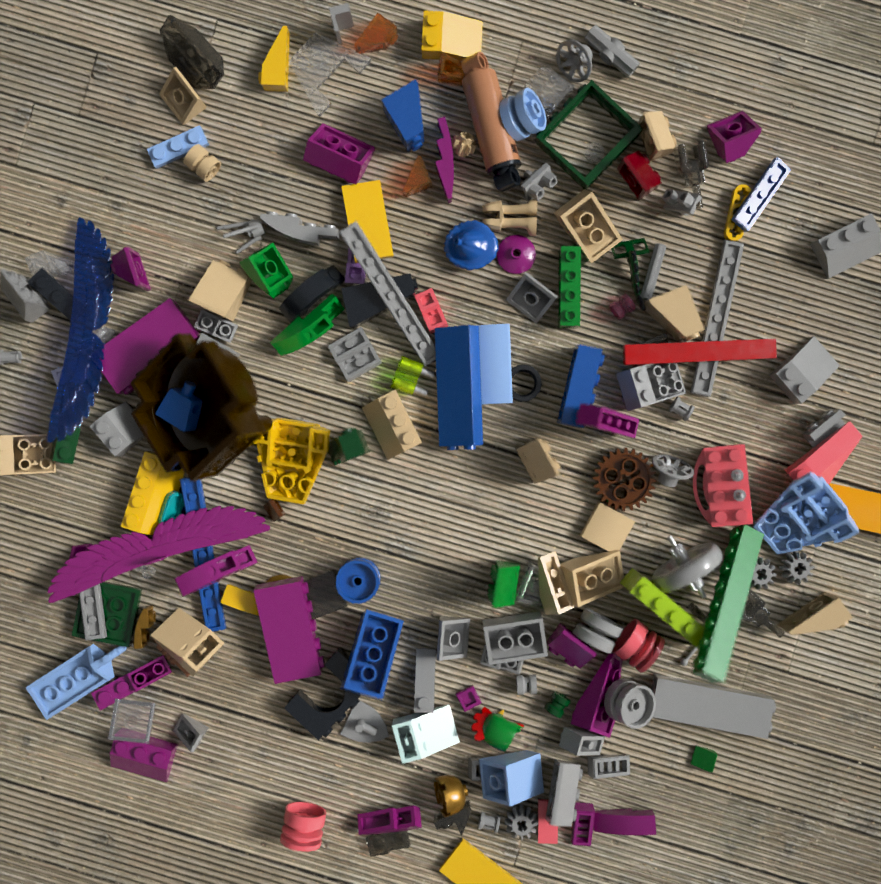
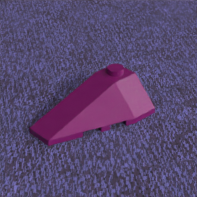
M614 653L608 654L576 704L570 724L610 738L615 720L606 713L604 699L610 685L621 678L623 659Z

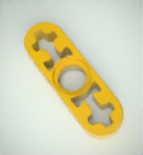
M741 184L732 192L724 228V238L726 240L736 242L744 234V231L738 225L735 228V232L738 233L736 236L732 237V233H729V231L734 228L735 224L731 220L733 210L739 208L751 192V188L748 185ZM743 190V194H746V196L742 198L741 204H735L740 201V195L737 193Z

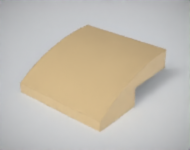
M598 501L580 536L608 552L620 551L635 521Z

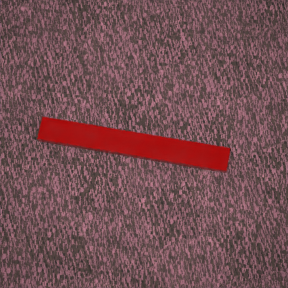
M776 339L622 345L623 365L777 358Z

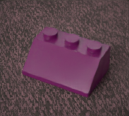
M322 123L307 140L303 160L312 166L319 167L329 174L336 175L356 185L363 177L376 147Z
M122 728L115 734L110 751V765L114 768L167 783L178 744Z

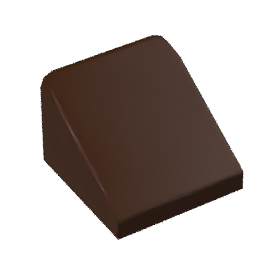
M275 499L270 500L263 506L273 522L285 515L284 510Z

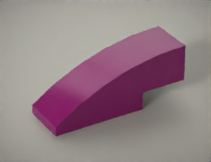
M414 805L357 814L358 835L381 834L422 828L420 807Z
M631 808L595 811L594 832L616 835H656L655 814L652 809L632 811Z

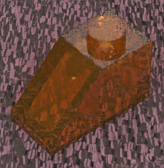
M377 13L355 42L356 52L362 54L386 50L398 38L397 26Z

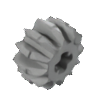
M793 551V554L786 553L787 560L780 559L784 563V566L779 567L780 570L784 571L781 576L787 578V582H795L797 585L801 584V580L805 583L808 582L807 576L812 577L813 574L810 570L815 568V566L810 565L813 561L812 558H807V554L804 552Z
M758 556L750 588L755 587L756 590H760L762 586L764 589H768L767 583L774 584L771 577H776L777 575L771 572L775 569V566L770 565L769 559L763 560V557ZM758 570H760L759 572L761 573L760 577L756 573Z
M522 804L518 810L513 806V812L507 811L506 815L508 818L504 820L505 825H507L506 831L508 833L512 832L513 838L519 835L521 841L524 835L530 839V832L535 833V826H538V820L535 819L536 813L531 812L529 806L525 810Z

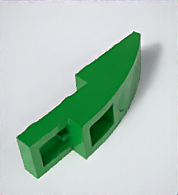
M331 294L304 319L297 317L270 344L281 356L299 350L334 326L331 321L344 310V307L336 296Z

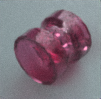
M625 293L617 302H612L609 308L620 321L628 312H633L636 306Z

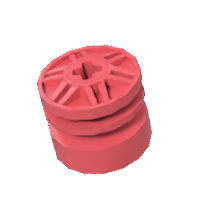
M634 619L624 628L620 638H617L612 652L623 660L630 658L629 664L642 673L649 669L659 657L665 645V639L660 635L657 636L654 631L647 634L648 627L638 619Z
M292 802L287 804L283 819L285 824L282 827V834L280 836L281 844L296 851L309 852L319 849L322 843V828L325 825L326 810L319 805L308 802Z

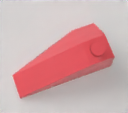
M848 421L787 467L785 471L793 481L812 472L818 477H823L830 484L863 436Z

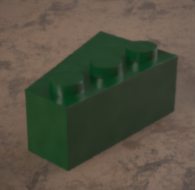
M356 428L342 431V436L329 442L328 452L334 466L370 452L362 430H357Z

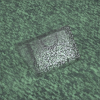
M528 560L516 589L515 600L543 607L539 593L538 564Z
M115 699L108 740L149 744L156 703Z

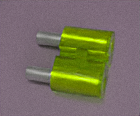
M401 355L390 388L411 396L413 393H417L426 397L428 390L416 386L418 378L422 374L433 379L435 372L423 368V363Z

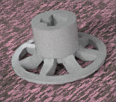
M575 40L563 41L558 46L556 52L557 64L563 75L573 82H583L590 76L593 58L591 49L587 45ZM568 45L569 52L563 50L562 47ZM560 54L562 55V57L568 58V60L562 64L560 60ZM570 65L571 69L568 74L563 67ZM583 67H587L586 74L583 71ZM576 70L581 78H574Z
M660 454L652 459L653 466L660 472L658 481L664 486L675 487L679 479H690L694 475L693 468L687 462L675 456ZM670 459L676 460L674 464L671 463Z

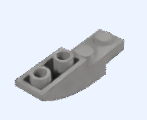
M267 211L266 214H260L261 220L271 229L300 243L320 246V239L340 240L339 229H336L334 225L316 227V224L304 223L303 226L300 217L293 213H286L285 216H280L276 212Z

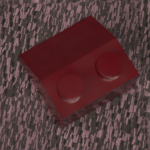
M640 151L623 158L617 167V171L638 201L657 189L662 183L659 173L656 170H652L649 165V159L645 154H641Z

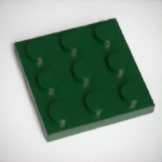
M106 581L100 583L107 637L93 640L130 647L142 589ZM79 597L72 636L85 639Z

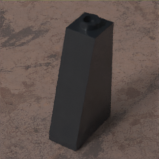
M411 273L392 277L406 300L415 295V290L418 289L416 278H412ZM371 282L341 288L351 329L357 328L389 310Z

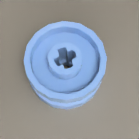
M525 88L517 92L515 96H509L500 102L499 110L503 125L514 140L521 141L529 137L530 134H536L545 129L546 115L543 105L536 93L530 88Z

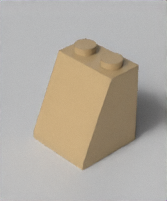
M221 259L219 262L213 260L190 296L189 301L228 320L234 321L252 280L243 269L238 268L236 271L230 268L231 264Z
M687 285L651 298L644 303L646 311L677 341L683 339L686 342L699 337V332L704 330Z

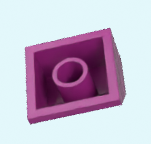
M559 623L546 641L548 646H550L548 650L556 656L560 654L565 657L564 661L571 667L577 666L582 668L597 654L592 646L575 636L571 630Z

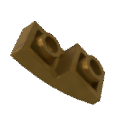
M153 606L144 608L139 616L134 635V649H141L148 645L147 642L150 640V634L147 628H150L156 622V612L153 611Z

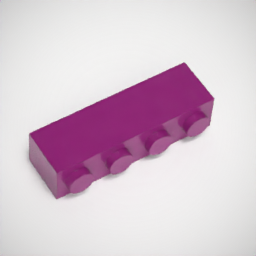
M581 403L577 411L576 423L615 435L635 438L639 419L604 407Z

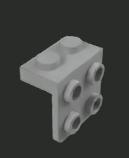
M829 409L818 422L815 421L806 428L807 431L802 434L803 437L814 448L845 424L842 420L845 416L844 412L841 409Z

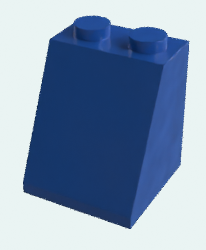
M415 79L381 100L383 111L407 152L420 149L423 146L422 143H424L419 87Z

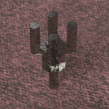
M705 140L698 141L697 146L693 147L695 160L690 161L687 158L685 144H680L677 146L678 149L674 150L677 174L679 177H684L686 187H692L693 193L699 194L702 197L700 185L705 184L704 171L709 167ZM702 198L696 204V209L703 208Z
M749 588L747 596L749 600L745 603L741 619L747 623L752 622L757 627L764 624L776 636L781 638L785 632L769 619L771 613L764 607L765 601Z

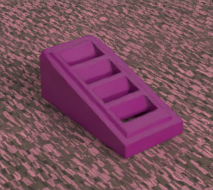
M575 802L574 809H577V816L575 822L572 821L571 845L591 846L595 817L594 806L592 803ZM577 834L587 835V837H577Z

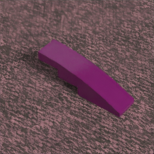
M442 117L437 119L442 139L436 140L441 160L436 161L435 166L447 202L451 203L454 185V159L446 118Z

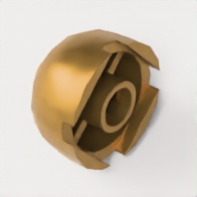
M452 775L435 777L434 792L437 804L441 803L443 809H440L443 817H449L459 813L465 805V797L468 796L466 785H462L461 781Z

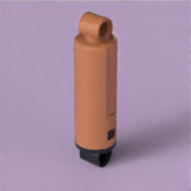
M479 51L461 62L465 74L462 78V86L487 175L493 176L497 190L504 192L520 185L521 179L517 169L521 166V161L515 140L508 134L500 116L499 108L503 96L496 71L489 68L486 56Z

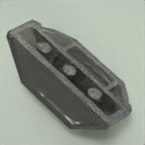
M168 15L159 30L161 37H163L168 60L174 67L178 68L194 89H215L224 76L222 56L196 28L172 15Z

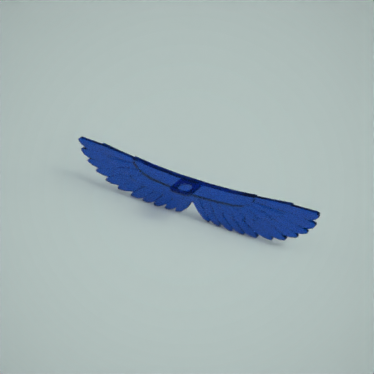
M81 217L78 218L75 239L74 293L68 344L50 414L47 434L48 443L53 442L56 437L60 442L65 439L67 432L71 436L76 426L77 428L81 427L83 417L87 419L90 414V406L94 407V392L96 394L99 393V382L102 380L100 371H103V364L100 359L104 360L102 349L104 350L105 347L101 339L92 331L101 328L109 319L107 316L110 313L111 307L108 306L113 300V297L110 295L114 290L112 285L114 274H110L113 262L110 260L111 249L107 248L106 238L101 237L100 229L97 228L95 231L94 224L88 221L86 225L85 220Z

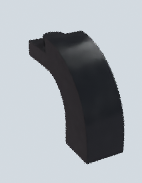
M334 265L325 270L323 268L298 286L283 301L279 310L292 323L297 317L304 316L309 308L321 297L343 284L345 278Z

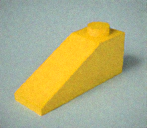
M287 26L281 28L262 63V72L258 73V81L264 91L288 92L290 32Z

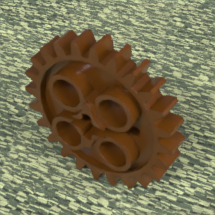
M616 448L615 454L608 451V458L603 455L601 456L604 462H597L600 468L593 469L598 474L592 477V479L597 480V483L592 486L599 488L595 493L596 495H603L600 498L601 502L607 499L606 506L609 507L613 503L614 510H617L620 506L621 511H625L626 506H628L629 510L632 511L634 504L640 508V501L647 503L645 496L652 497L649 490H655L656 488L651 483L657 482V480L651 476L656 474V472L650 471L653 464H646L649 459L648 457L641 459L642 452L635 455V449H631L630 453H628V449L623 448L621 453L620 449ZM626 461H631L633 468L627 472L624 469V464ZM609 470H614L615 478L609 481L606 474ZM637 470L640 471L639 474L626 479V484L620 482L614 487L609 488V485L622 480V475L629 476ZM636 478H640L642 481V485L638 489H635L633 486V481ZM619 487H622L625 491L624 496L618 498L615 494Z

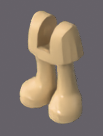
M530 199L528 203L520 205H502L501 201H494L483 205V213L497 214V219L482 220V223L487 225L491 231L500 232L502 228L526 229L530 236H536V199ZM505 214H524V215H529V216H533V217H527V218H504V215H505Z

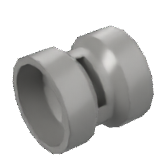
M536 674L529 675L528 677L516 675L517 695H524L525 693L537 694Z

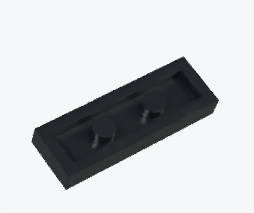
M43 267L28 281L31 286L73 324L88 311L87 307Z

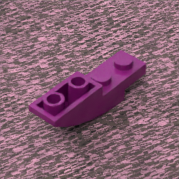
M250 545L212 559L176 577L174 580L182 597L217 583L225 577L249 568L258 562Z
M162 655L120 676L91 694L99 710H102L172 673V670L166 658Z

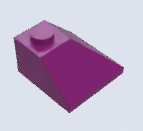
M744 111L707 125V130L715 150L725 163L733 162L745 156L762 132V128Z
M127 246L111 257L113 262L111 268L115 275L143 290L151 291L138 252Z

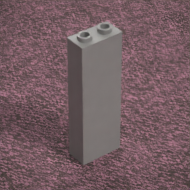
M654 674L651 690L655 695L656 709L653 718L768 739V735L772 731V714L776 711L775 700L769 695Z

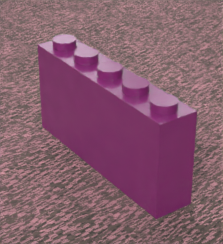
M169 298L90 356L115 392L128 395L134 391L130 382L139 371L147 366V362L153 359L159 353V350L171 341L170 339L173 335L177 333H191L196 342L200 335L176 301Z
M303 576L257 584L253 591L274 683L321 675L322 669L325 668V660L319 653L321 642L320 638H316L315 634L317 624L316 620L312 619L311 616L313 606L311 600L307 598V593H309L307 581L304 582Z

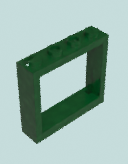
M592 80L587 85L581 86L574 98L570 97L564 103V109L560 113L557 111L552 115L549 120L550 123L545 129L536 133L535 141L549 157L586 190L638 138L643 130L631 116ZM590 95L628 133L584 177L546 140Z

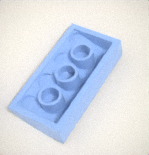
M510 324L476 325L479 326L482 405L513 403Z

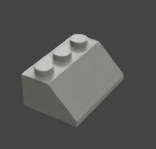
M872 213L810 244L827 279L881 253V230Z
M540 611L482 620L489 665L548 656L543 618Z
M559 759L554 760L546 820L552 826H572V821L575 822L577 809H574L575 801L579 800L580 789H577L578 780L581 781L583 769L580 768L581 765L578 763Z

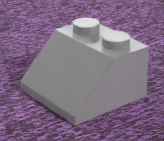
M124 402L106 412L90 425V428L115 457L123 456L145 438L131 415L134 409L128 402Z

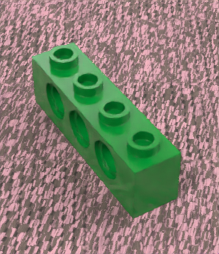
M561 246L559 249L558 328H578L580 326L581 246Z

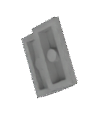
M362 327L328 345L348 383L382 364Z

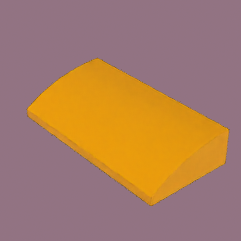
M832 483L829 484L847 506L849 515L853 518L858 529L881 534L880 493Z

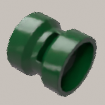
M554 691L551 695L552 702H547L544 708L552 715L561 718L564 714L563 709L569 706L571 700L560 692Z

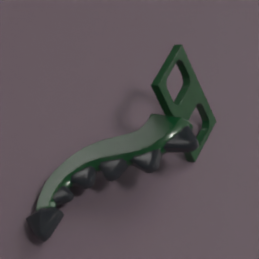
M641 238L619 242L611 248L614 259L627 257L633 293L640 311H645L646 307L640 295L637 255L649 253L646 240ZM643 243L646 249L636 251L633 245ZM624 247L626 253L616 254L614 248Z

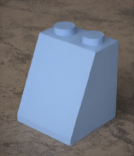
M524 750L479 759L483 799L513 806L544 793L540 753Z

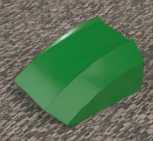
M273 242L239 262L251 280L272 298L286 291L293 280L292 273Z

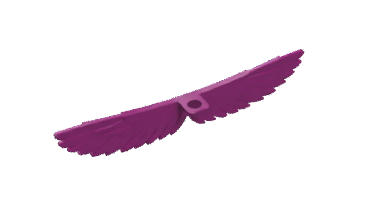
M217 506L207 511V508L190 511L185 517L184 514H181L175 520L174 518L167 520L165 524L161 522L157 525L152 540L138 532L121 534L122 538L111 537V541L103 540L99 544H93L88 547L89 551L78 552L75 554L76 557L65 561L66 566L57 570V573L60 574L51 580V583L54 584L48 588L47 592L53 594L49 597L48 602L53 603L69 596H74L117 575L142 565L146 566L164 560L172 555L248 538L249 536L269 531L271 528L267 524H261L266 520L261 516H255L256 512H245V508L233 510L234 506H227L222 509L221 506Z

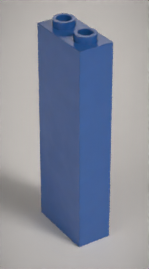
M462 325L435 328L439 447L447 446V450H459V446H464V450L476 449V445H483L479 326Z

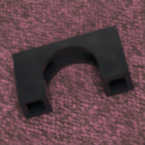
M339 647L325 663V666L341 682L343 681L349 655ZM300 689L288 701L284 709L319 740L322 736L326 738L331 733L334 723L337 722L339 724L345 718V712L349 708L353 709L360 700L358 698L361 695L345 691V697L341 703L334 707L326 708L317 705Z

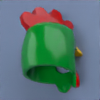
M483 707L481 714L476 713L473 716L476 723H473L471 730L476 733L474 735L475 741L480 742L484 740L493 748L505 752L515 734L519 733L521 728H524V725L506 720L503 717L504 710L492 713L488 708Z

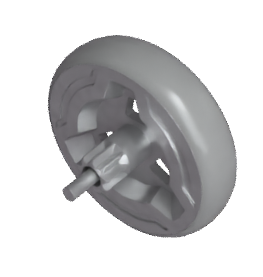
M672 535L669 536L668 540L672 545L669 551L673 558L663 563L652 574L654 585L662 592L677 590L689 585L693 591L698 590L702 599L706 598L707 596L702 589L705 585L702 577L710 573L721 563L723 555L720 548L715 543H704L685 551L681 543L676 544Z

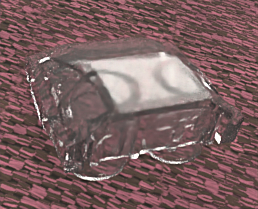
M543 64L522 90L530 88L536 93L543 105L545 115L549 118L556 106H559V103L574 89L575 85L566 81L548 65Z

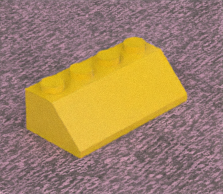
M145 451L121 527L138 533L153 535L159 524L158 518L165 496L170 491L179 492L180 479L185 474L183 468L166 473L153 451Z

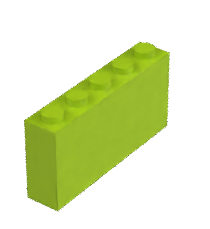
M631 568L619 583L699 649L698 644L705 628L644 576Z

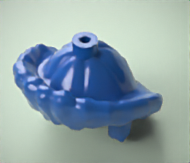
M477 220L465 221L455 225L449 231V234L446 235L444 242V251L449 261L456 267L470 271L483 268L495 259L499 250L498 239L495 237V234L487 225Z

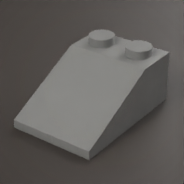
M813 336L771 372L769 376L794 404H802L823 385L840 365Z

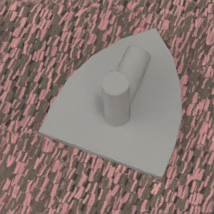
M361 700L352 709L340 733L349 739L368 743L389 737L387 726L381 715L373 707Z

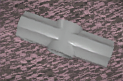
M597 25L593 26L585 36L584 40L599 52L600 58L606 64L614 65L627 78L640 65L625 50V46L620 40L615 37L611 38Z

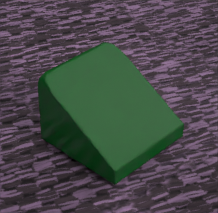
M695 745L690 764L713 773L717 753L712 749Z

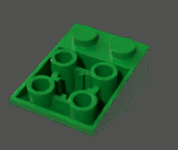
M496 560L495 565H491L490 576L492 584H488L487 595L492 608L514 605L520 570L519 563Z

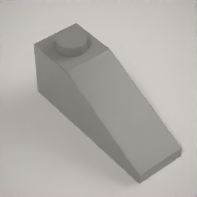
M416 649L414 712L434 713L436 649Z

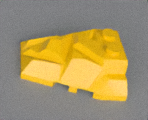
M286 418L272 419L273 425L270 430L266 431L254 442L259 453L257 460L261 462L263 470L261 476L266 497L304 505L328 453L330 430L320 427L317 423Z

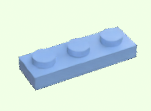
M199 125L148 148L147 151L154 167L158 169L186 156L187 152L194 145L200 144L203 147H207L209 143L202 127Z

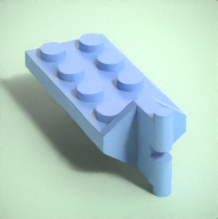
M92 644L25 688L45 719L48 720L115 677L111 660L125 652L127 647L118 646L109 653H105L99 647Z

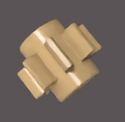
M461 132L459 136H454L452 148L455 154L460 157H467L469 153L474 154L477 146L472 134Z

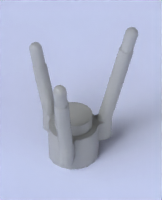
M260 219L217 226L216 229L223 230L245 226V228L223 234V238L248 232L249 237H254L235 251L236 254H239L256 241L262 240L261 235H264L265 232Z

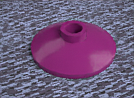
M511 235L505 238L500 243L497 252L499 265L505 271L512 274L526 272L532 267L536 258L533 243L522 235ZM519 250L520 256H514L513 251Z

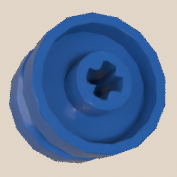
M363 557L348 560L339 569L336 576L338 593L344 600L355 604L369 601L376 594L381 583V574L378 567L373 561ZM355 578H360L362 580L361 583L358 584Z

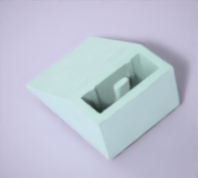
M450 704L434 708V713L418 712L395 718L392 722L402 764L422 759L460 742Z

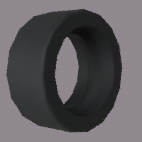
M526 364L513 367L511 369L512 378L519 372H526L534 379L533 390L526 395L517 394L512 389L513 400L518 402L530 401L540 392L542 386L541 376L536 369Z

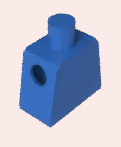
M185 381L183 388H171L155 414L183 432L196 430L203 403L202 399L194 395L197 385L193 382Z

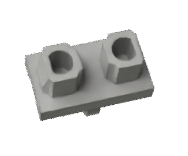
M545 163L533 173L529 170L523 173L525 180L522 182L521 188L525 193L524 199L529 201L533 198L539 201L544 196L543 187L545 185L553 188L557 184L556 175L551 172L549 164Z
M667 189L662 197L665 201L663 208L686 216L693 215L696 210V204L702 197L699 194Z

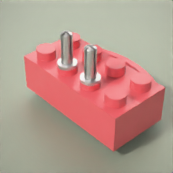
M745 444L704 447L695 464L693 475L694 497L700 512L712 527L753 524ZM700 465L705 467L703 491L709 506L707 510L703 508L697 491V473Z

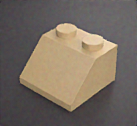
M662 111L643 113L638 124L643 128L640 137L650 162L672 154L676 149L677 142L675 136L671 135L669 131L670 124L668 118L663 115Z

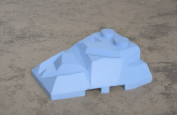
M812 472L793 481L753 525L757 531L764 534L763 539L777 555L802 550L803 546L813 544L815 547L822 546L823 542L833 540L834 543H839L859 533V529L853 518L849 515L848 508L823 477H818Z

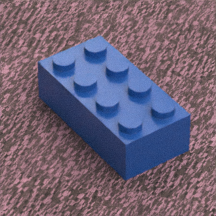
M581 344L574 347L557 419L558 424L575 428L585 427L576 423L577 411L581 403L594 404L595 394H593V389L599 383L600 375L597 372L604 362L603 349Z
M367 609L362 612L341 684V690L375 700L383 699L403 620Z

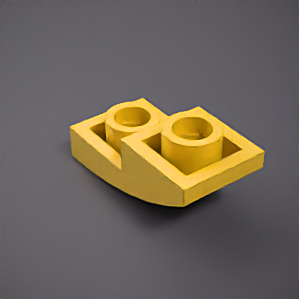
M227 584L220 603L259 616L254 592Z

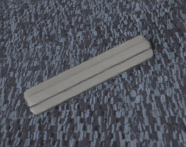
M656 243L641 292L643 300L648 301L653 297L666 251V245Z

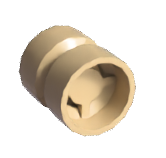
M200 144L194 145L187 152L183 163L192 171H196V174L205 182L210 181L221 167V162L213 155L209 156V152Z

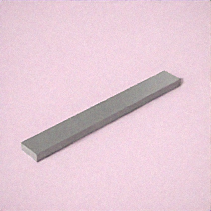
M357 221L339 231L424 366L426 367L435 361L436 350L434 343Z
M730 240L723 241L701 342L723 341L744 243ZM718 361L696 363L690 393L711 397Z

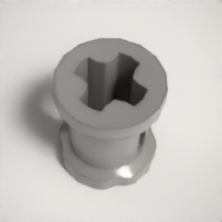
M677 396L668 411L683 417L684 421H687L692 415L695 406H689Z
M481 812L478 830L486 829L497 834L501 816L497 815L494 817Z

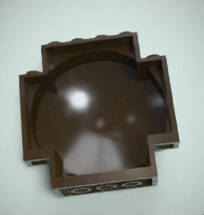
M177 333L171 337V341L162 347L153 359L147 362V366L139 371L130 382L142 401L136 405L137 408L131 415L166 473L183 468L190 482L218 476L259 437L270 430L273 422L267 415L258 416L255 407L258 402L255 383L248 369L237 356L219 347L216 341L203 340L197 343L191 333ZM185 381H190L197 385L194 395L202 399L203 402L197 428L194 431L183 432L155 414L171 388H183Z

